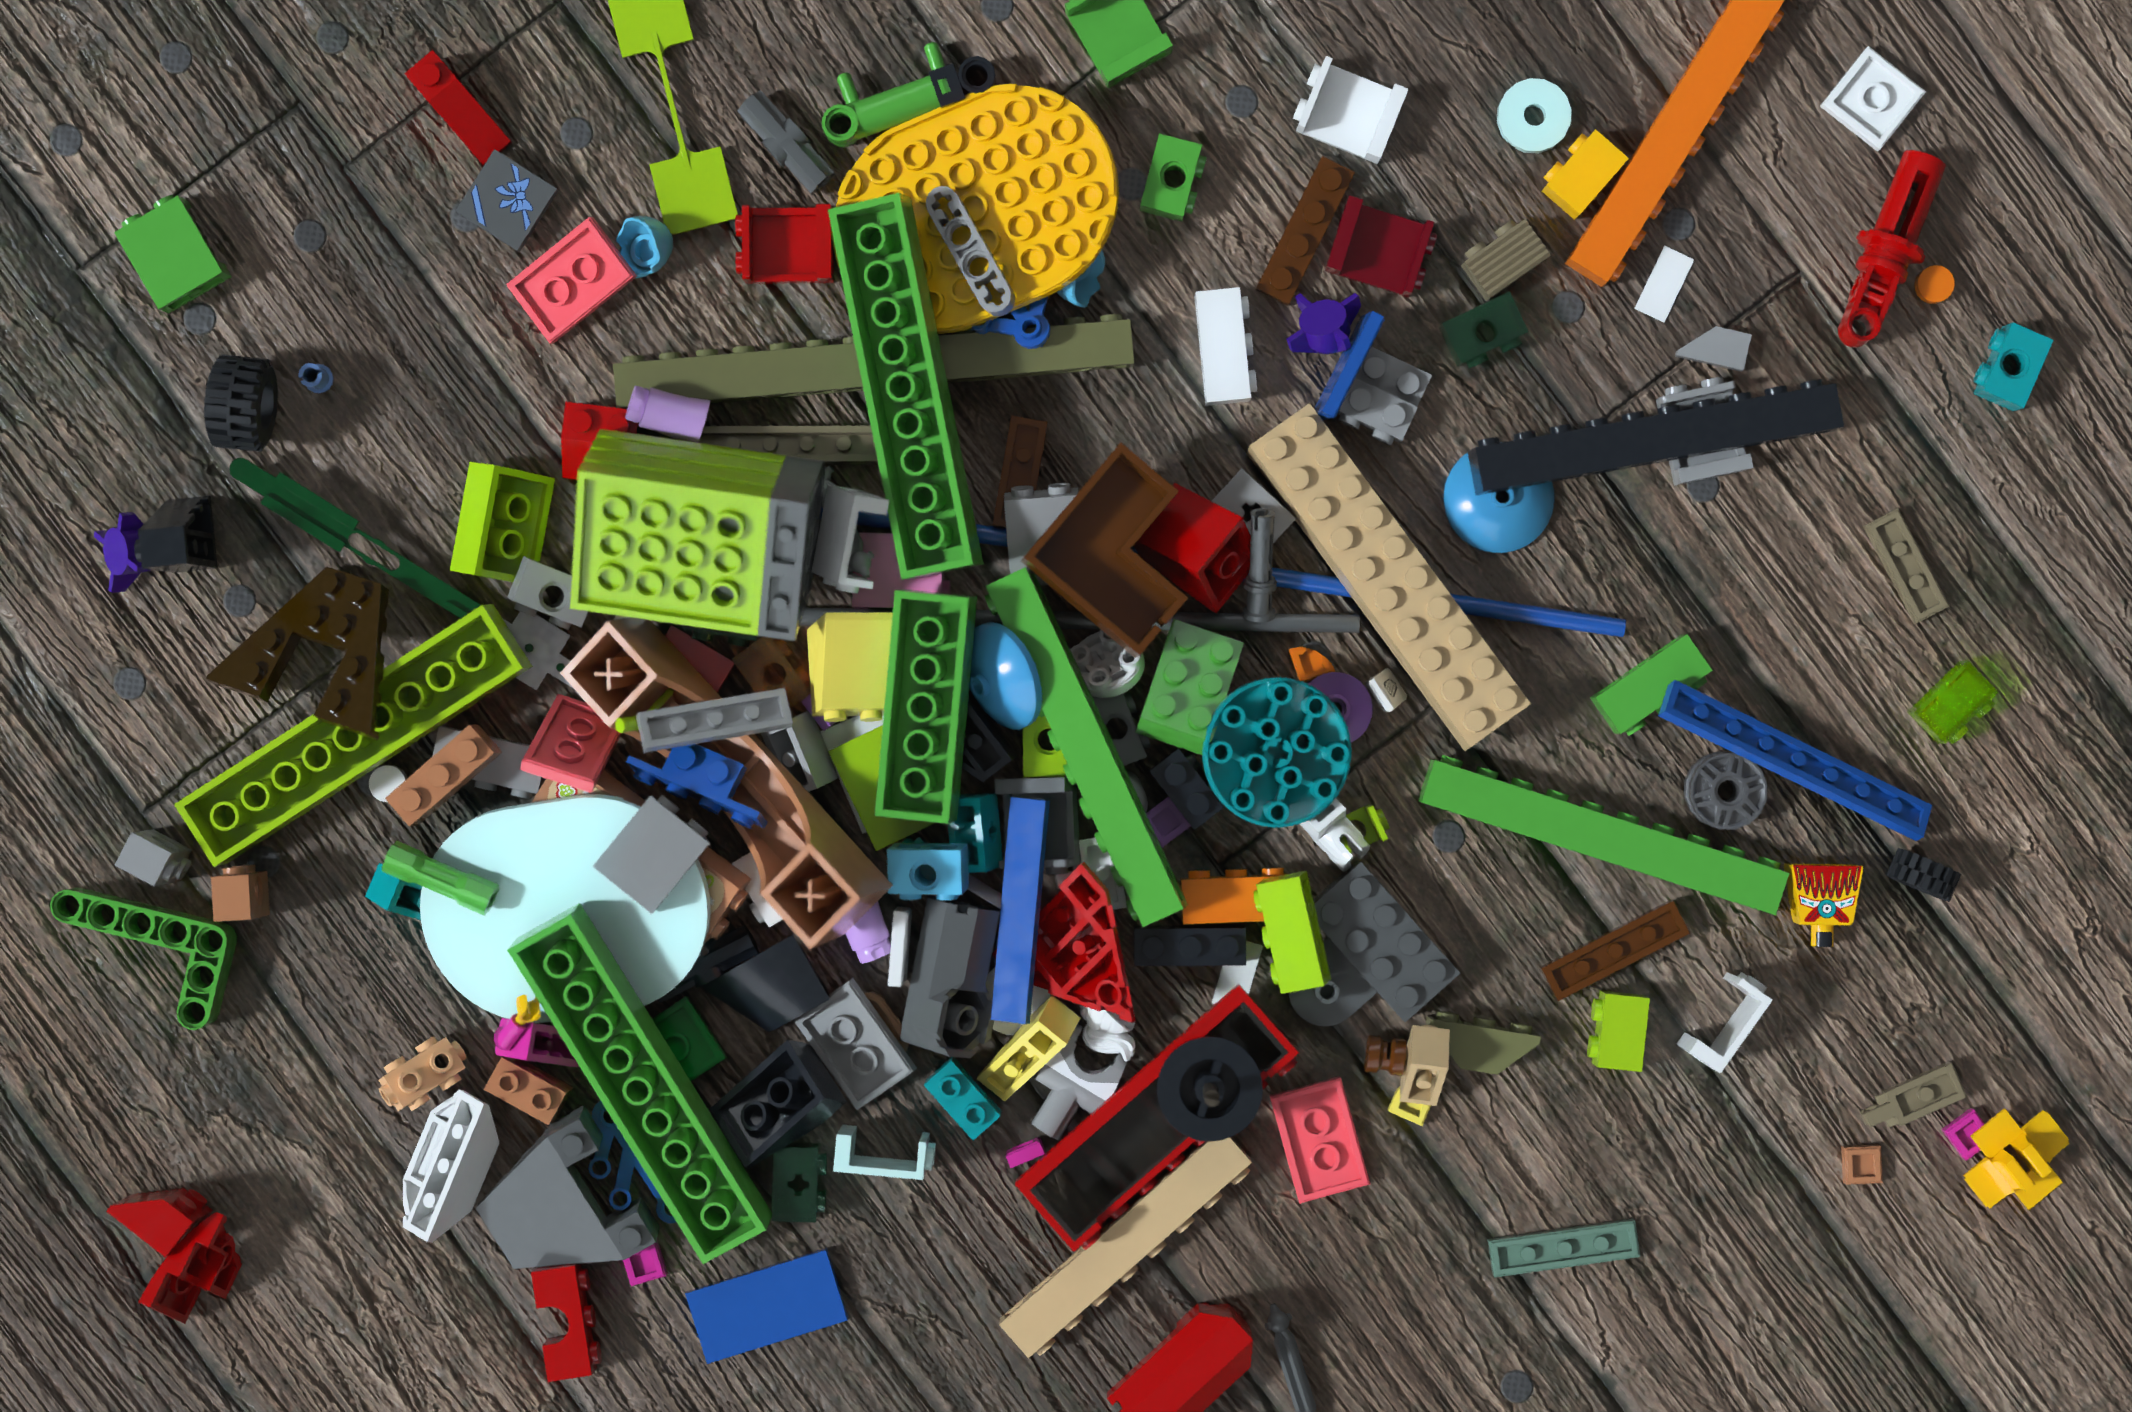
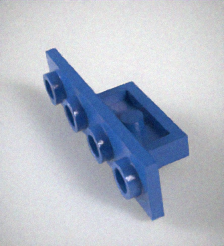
M697 744L672 748L662 769L630 755L626 760V763L635 772L633 777L645 784L653 786L655 781L667 786L666 791L682 800H686L687 796H691L700 800L698 805L714 814H718L720 810L732 814L731 819L746 828H751L755 824L765 829L768 823L759 811L732 800L747 770L742 763Z

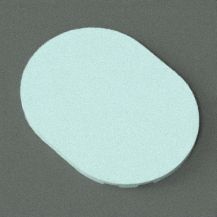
M584 794L491 810L471 819L452 833L440 846L433 859L464 873H473L499 884V891L492 908L483 916L460 906L451 898L422 886L420 914L423 934L428 949L440 971L463 996L486 1011L510 1019L512 1015L518 1014L517 997L527 995V1001L530 1002L536 996L507 949L521 935L581 903L642 1004L647 1005L674 989L692 969L701 954L710 926L711 903L708 883L700 861L697 859L656 911L651 914L592 867L641 806L625 801L624 798L617 796ZM540 1004L541 1017L532 1023L551 1022Z

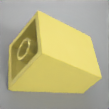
M826 612L807 629L812 717L824 716L825 722L845 721L846 716H860V721L863 722L882 720V716H884L893 613Z

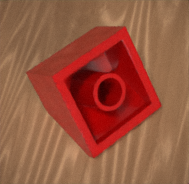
M566 401L561 434L562 478L578 480V470L581 464H583L584 458L600 429L643 435L644 428L639 427V423L625 419L627 409Z
M179 1188L132 1194L112 1204L106 1212L162 1256L167 1257L190 1231L208 1218L213 1210L206 1205L207 1200L197 1191Z

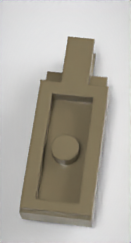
M1948 1061L1882 1090V1093L1874 1096L1877 1103L1860 1110L1859 1113L1864 1124L1869 1125V1127L1884 1121L1887 1127L1902 1126L1962 1100L1967 1095L1953 1063Z

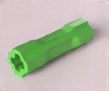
M397 840L389 848L382 866V872L407 883H416L455 900L460 906L483 916L492 908L499 891V884L473 873H464L427 857L422 851Z

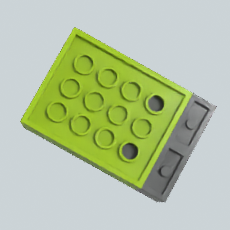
M600 429L584 458L583 464H581L578 470L570 609L795 641L814 579L812 566L820 529L825 461Z

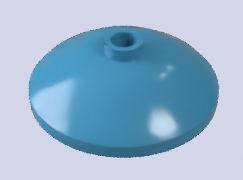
M1466 453L1455 463L1446 479L1443 491L1445 514L1454 532L1470 546L1489 553L1512 552L1533 542L1546 528L1554 507L1553 483L1549 482L1505 490L1508 493L1506 503L1497 501L1496 492L1476 496L1468 453Z
M987 622L975 627L969 684L972 696L989 718L1008 729L1019 730L1035 722L1041 710L1042 689L1038 671L1030 653L1022 641L1010 629L999 623Z

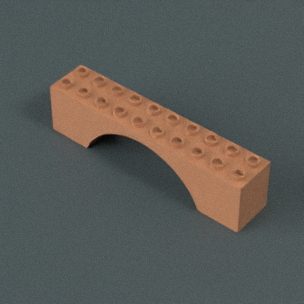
M630 617L607 621L560 672L607 726L615 730L616 719L635 716L638 712L647 711L668 688H672L674 693L660 709L722 699L651 620ZM639 730L624 732L641 741ZM755 734L697 744L742 763L747 768L732 800L759 811L768 822L765 829L755 824L751 828H746L731 819L732 814L723 812L741 834L755 860L761 882L760 895L810 950L845 935L893 886ZM672 748L657 750V752L668 758Z

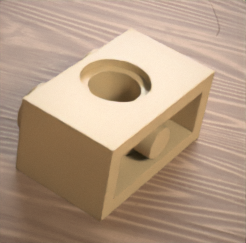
M1434 1025L1412 1026L1406 1046L1405 1066L1400 1082V1102L1437 1106L1449 1068L1450 1029H1442Z

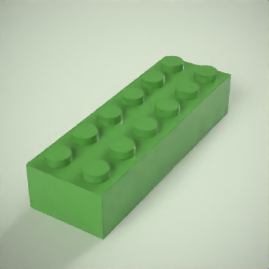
M906 589L895 590L875 816L950 824L957 820L977 596Z

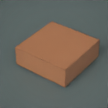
M1880 1145L1841 1146L1844 1184L1883 1183Z

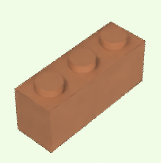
M470 724L392 791L385 800L409 827L420 825L496 759L502 751L479 724Z

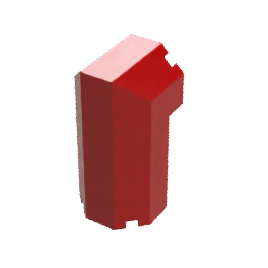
M1197 1303L1177 1322L1176 1329L1107 1392L1108 1401L1112 1406L1118 1401L1123 1407L1119 1412H1203L1251 1367L1253 1337L1250 1326L1230 1304L1209 1305V1303Z

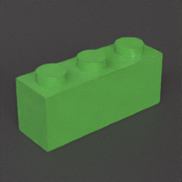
M1682 634L1591 696L1590 699L1615 734L1626 732L1629 736L1647 724L1644 720L1646 716L1655 710L1659 715L1669 683L1677 680L1697 690L1707 682L1704 676L1713 670L1688 634Z

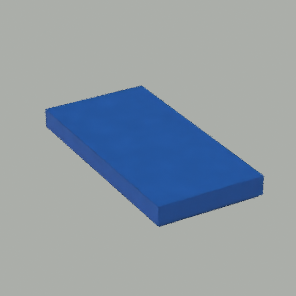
M827 1248L689 1290L685 1293L707 1364L848 1321L849 1319Z

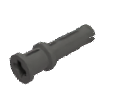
M1263 508L1251 511L1249 575L1244 579V589L1247 590V606L1243 608V617L1252 622L1271 621L1275 618L1276 611L1272 607V595L1277 587V581L1272 575L1275 512L1270 510L1268 513V509Z

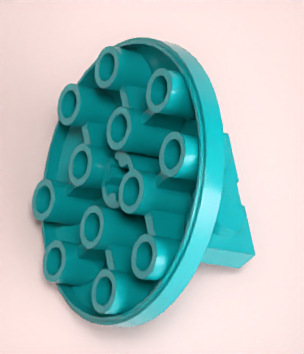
M1284 677L1255 680L1229 694L1214 711L1202 746L1205 775L1219 801L1238 817L1253 824L1266 827L1294 826L1306 822L1323 812L1342 790L1350 770L1352 754L1351 738L1347 724L1331 699L1312 685ZM1217 726L1212 743H1209L1211 732Z

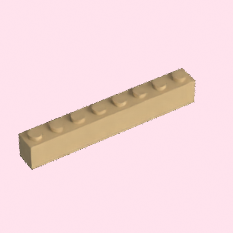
M1233 1137L1220 1141H1205L1199 1147L1193 1148L1185 1155L1186 1158L1177 1167L1161 1176L1152 1189L1129 1204L1130 1207L1115 1221L1111 1220L1105 1225L1100 1233L1102 1236L1087 1250L1080 1247L1000 1317V1327L1028 1358L1035 1352L1039 1356L1045 1353L1056 1342L1053 1337L1061 1329L1065 1328L1066 1331H1069L1083 1319L1084 1316L1081 1312L1091 1303L1094 1307L1101 1304L1111 1294V1291L1108 1289L1119 1279L1124 1283L1138 1271L1139 1267L1136 1264L1146 1255L1150 1258L1157 1255L1167 1245L1164 1241L1165 1238L1173 1231L1180 1234L1187 1229L1195 1220L1192 1215L1202 1206L1206 1210L1209 1209L1222 1197L1221 1189L1229 1182L1236 1185L1249 1174L1248 1166L1252 1161Z

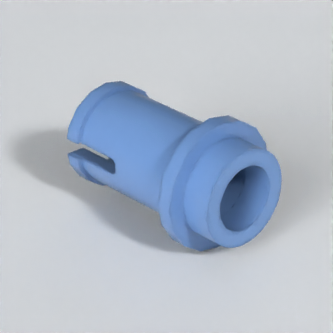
M308 363L303 365L298 373V377L303 379L300 382L314 393H324L333 385V373L325 365ZM318 373L317 379L314 381V376Z

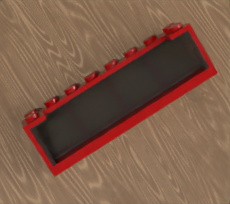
M1239 983L1016 1179L1015 1186L1073 1252L1080 1246L1084 1250L1091 1247L1102 1236L1100 1234L1102 1232V1224L1108 1217H1111L1113 1221L1119 1218L1130 1207L1127 1201L1138 1192L1140 1196H1143L1157 1184L1158 1181L1154 1177L1164 1168L1169 1172L1172 1171L1186 1158L1182 1154L1185 1149L1192 1143L1199 1147L1205 1142L1187 1137L1176 1130L1165 1118L1159 1105L1157 1095L1159 1073L1165 1060L1177 1047L1192 1039L1206 1036L1221 1037L1233 1041L1244 1048L1254 1059L1261 1074L1263 1090L1268 1086L1265 1080L1268 1076L1273 1077L1278 1073L1282 1077L1298 1063L1295 1058L1299 1054L1297 1048Z

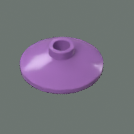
M1341 672L1326 673L1313 679L1309 685L1323 692L1332 702L1340 704L1341 714L1347 724L1351 742L1357 740L1366 731L1372 718V700L1366 687L1355 677Z

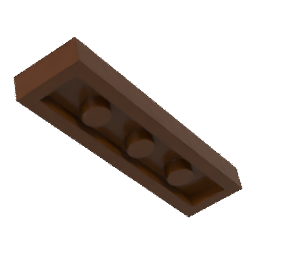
M1324 156L1321 157L1256 287L1257 291L1289 306L1355 173L1354 171Z
M1669 900L1544 964L1540 969L1556 1000L1560 1001L1690 934L1674 901Z

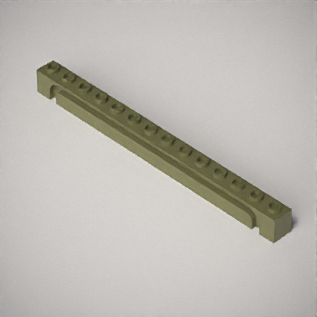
M1122 314L1100 316L1101 322L1086 323L1085 317L1063 319L1064 325L1050 326L1048 340L1043 346L1035 349H1027L1020 346L1013 335L993 332L978 334L972 328L954 332L952 335L939 336L938 334L947 382L960 383L1087 372L1099 369L1134 368L1131 319L1123 320ZM1036 325L1028 326L1025 333H1033L1036 330ZM853 337L843 338V344L828 345V340L826 339L806 341V347L792 348L791 343L770 344L769 350L755 351L754 346H738L732 348L733 353L718 355V349H703L696 351V357L681 358V352H667L659 354V360L645 361L643 355L622 357V363L613 364L616 408L627 409L635 385L647 389L652 387L681 396L710 400V404L864 391Z

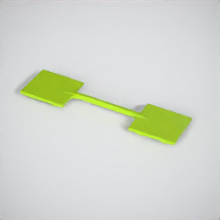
M608 0L622 58L646 52L653 53L657 57L680 150L678 155L672 159L649 164L664 224L669 229L671 235L735 220L738 212L721 146L700 152H691L686 148L663 58L664 52L668 47L694 40L684 0Z

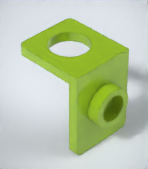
M1368 804L1346 814L1349 821L1359 820L1364 824L1366 829L1364 839L1369 845L1378 840L1383 842L1388 840L1385 831L1390 829V826L1382 809L1375 811L1374 806ZM1343 836L1340 838L1341 843L1352 853V850L1348 847L1347 838Z

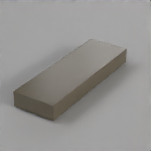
M1898 508L1863 525L1868 538L1914 624L1950 606Z

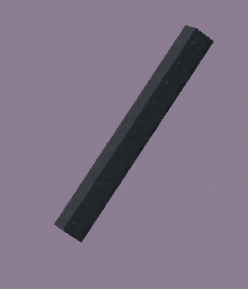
M1822 379L1800 383L1801 389L1788 392L1787 386H1778L1764 390L1765 396L1752 398L1751 392L1739 393L1729 396V402L1716 404L1715 398L1693 402L1694 409L1680 411L1679 405H1672L1657 409L1658 415L1644 417L1643 411L1621 415V422L1610 424L1608 423V418L1605 417L1586 421V428L1572 430V424L1551 427L1549 428L1550 434L1537 437L1536 431L1532 430L1514 434V441L1500 443L1499 437L1482 439L1477 441L1478 447L1468 451L1475 495L1833 432L1844 427L1836 383L1823 385Z

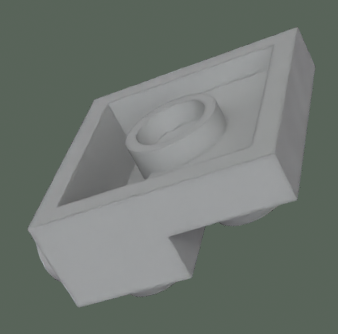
M1371 347L1337 413L1340 415L1338 421L1357 430L1360 425L1373 430L1372 437L1385 444L1392 445L1393 441L1400 443L1403 441L1432 375Z

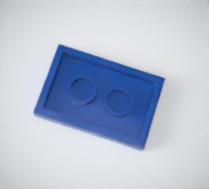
M1371 311L1360 317L1349 339L1351 347L1342 352L1314 408L1323 421L1336 417L1385 320L1383 319L1384 316Z

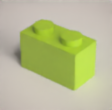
M1600 990L1599 999H1593L1591 1019L1596 1021L1595 1036H1589L1587 1056L1592 1058L1593 1065L1598 1068L1642 1072L1650 1003L1649 997L1639 994Z

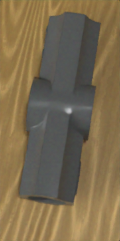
M761 90L747 98L737 110L741 118L763 140L761 143L782 167L786 166L811 195L821 190L835 175L832 168L809 145L811 143L800 128L790 118L786 119Z

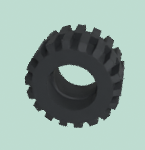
M222 354L215 361L208 377L204 401L205 428L212 446L257 452L263 451L274 429L278 404L277 378L269 359Z

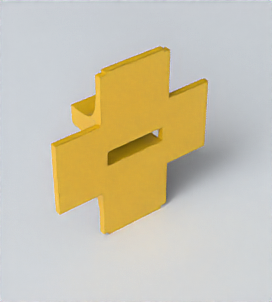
M2003 1108L1970 1136L1986 1157L1963 1176L1965 1177V1182L1985 1207L1988 1206L1990 1209L2007 1195L2015 1193L2027 1210H2030L2063 1183L2048 1163L2070 1143L2068 1142V1137L2047 1111L2042 1110L2020 1128L2008 1111ZM2010 1144L2030 1170L2025 1172L2014 1156L2003 1149Z

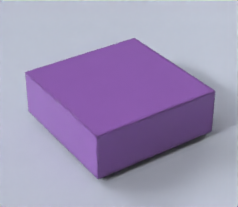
M1169 797L1146 813L1161 847H1164L1191 826Z

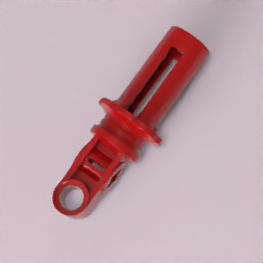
M1916 150L1903 152L1874 229L1868 231L1861 230L1857 234V243L1865 251L1862 256L1858 257L1855 266L1860 273L1852 286L1848 297V304L1838 326V336L1848 347H1861L1878 335L1885 315L1896 295L1897 284H1904L1906 282L1908 265L1921 264L1926 257L1924 250L1916 245L1946 169V164L1931 154ZM1916 183L1918 185L1898 235H1894V230L1912 184ZM1853 320H1859L1864 323L1866 327L1865 336H1860L1854 332L1852 327Z

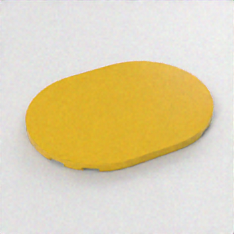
M1002 84L991 86L982 93H968L964 95L965 99L944 108H936L890 128L866 146L863 150L864 153L859 157L852 169L847 171L837 193L836 207L895 193H901L911 198L938 334L964 331L1000 316L989 314L980 305L926 208V198L934 188L947 186L953 189L961 198L1014 292L1015 304L1010 312L1048 297L1076 280L1094 262L1110 235L1119 199V179L1113 153L1106 138L1090 116L1076 104L1052 90L1042 87ZM945 197L938 200L940 206L937 209H941L949 220L956 218L948 207V203L951 200L948 201ZM966 226L958 227L952 234L953 243L956 245L967 243L971 237L970 228ZM833 238L834 253H835L836 260H837V263H838V258H837V253H836V248H835V243H834V238ZM984 257L974 259L970 264V273L974 276L983 275L988 269V260ZM992 282L985 284L993 297L988 303L993 302L997 306L1003 303L1001 296L1005 292L999 293L994 288Z

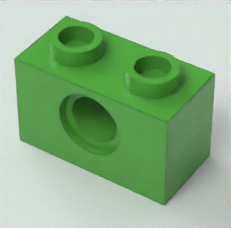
M1159 133L1140 204V211L1180 222L1183 221L1185 213L1192 214L1197 192L1191 191L1194 177H1202L1207 158L1200 155L1202 144ZM1172 170L1181 172L1185 178V182L1176 188L1168 186L1164 181L1165 174Z

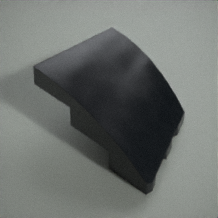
M795 934L703 985L706 991L767 1032L781 1027L831 999Z

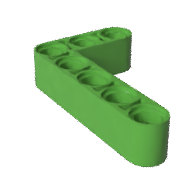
M84 888L62 890L53 896L50 902V910L58 921L190 953L177 1007L178 1021L189 1030H197L211 1025L217 1020L237 943V935L230 925ZM70 896L75 897L79 904V909L75 915L71 914L66 907V901ZM106 904L110 905L115 913L114 920L111 923L106 922L102 917V909ZM141 913L146 914L151 921L147 932L142 931L137 924ZM177 921L182 923L187 930L183 941L178 940L173 933V927ZM213 930L219 932L223 939L221 948L218 950L209 943V935ZM204 966L210 968L213 972L214 980L211 985L204 984L200 978V971ZM195 1002L204 1007L205 1017L202 1021L196 1020L192 1015L191 1008Z

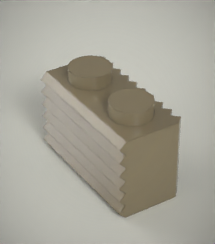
M1513 219L1495 231L1498 238L1486 246L1482 240L1464 253L1468 259L1461 267L1486 302L1551 256L1526 219L1519 224H1516Z

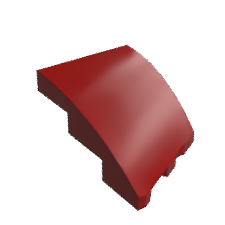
M215 1212L190 1231L159 1266L138 1303L185 1324L201 1290L226 1299L242 1266L239 1254L235 1252L233 1236L227 1234L224 1227L227 1217Z

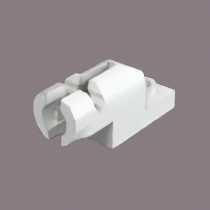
M1336 798L1319 815L1300 824L1342 872L1351 868L1350 861L1353 859V855L1341 843L1340 838L1343 836L1347 838L1348 847L1359 859L1364 857L1370 849V845L1365 841L1361 832L1346 817V808Z

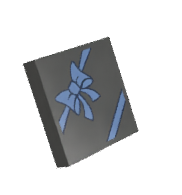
M494 149L455 212L520 253L559 190Z

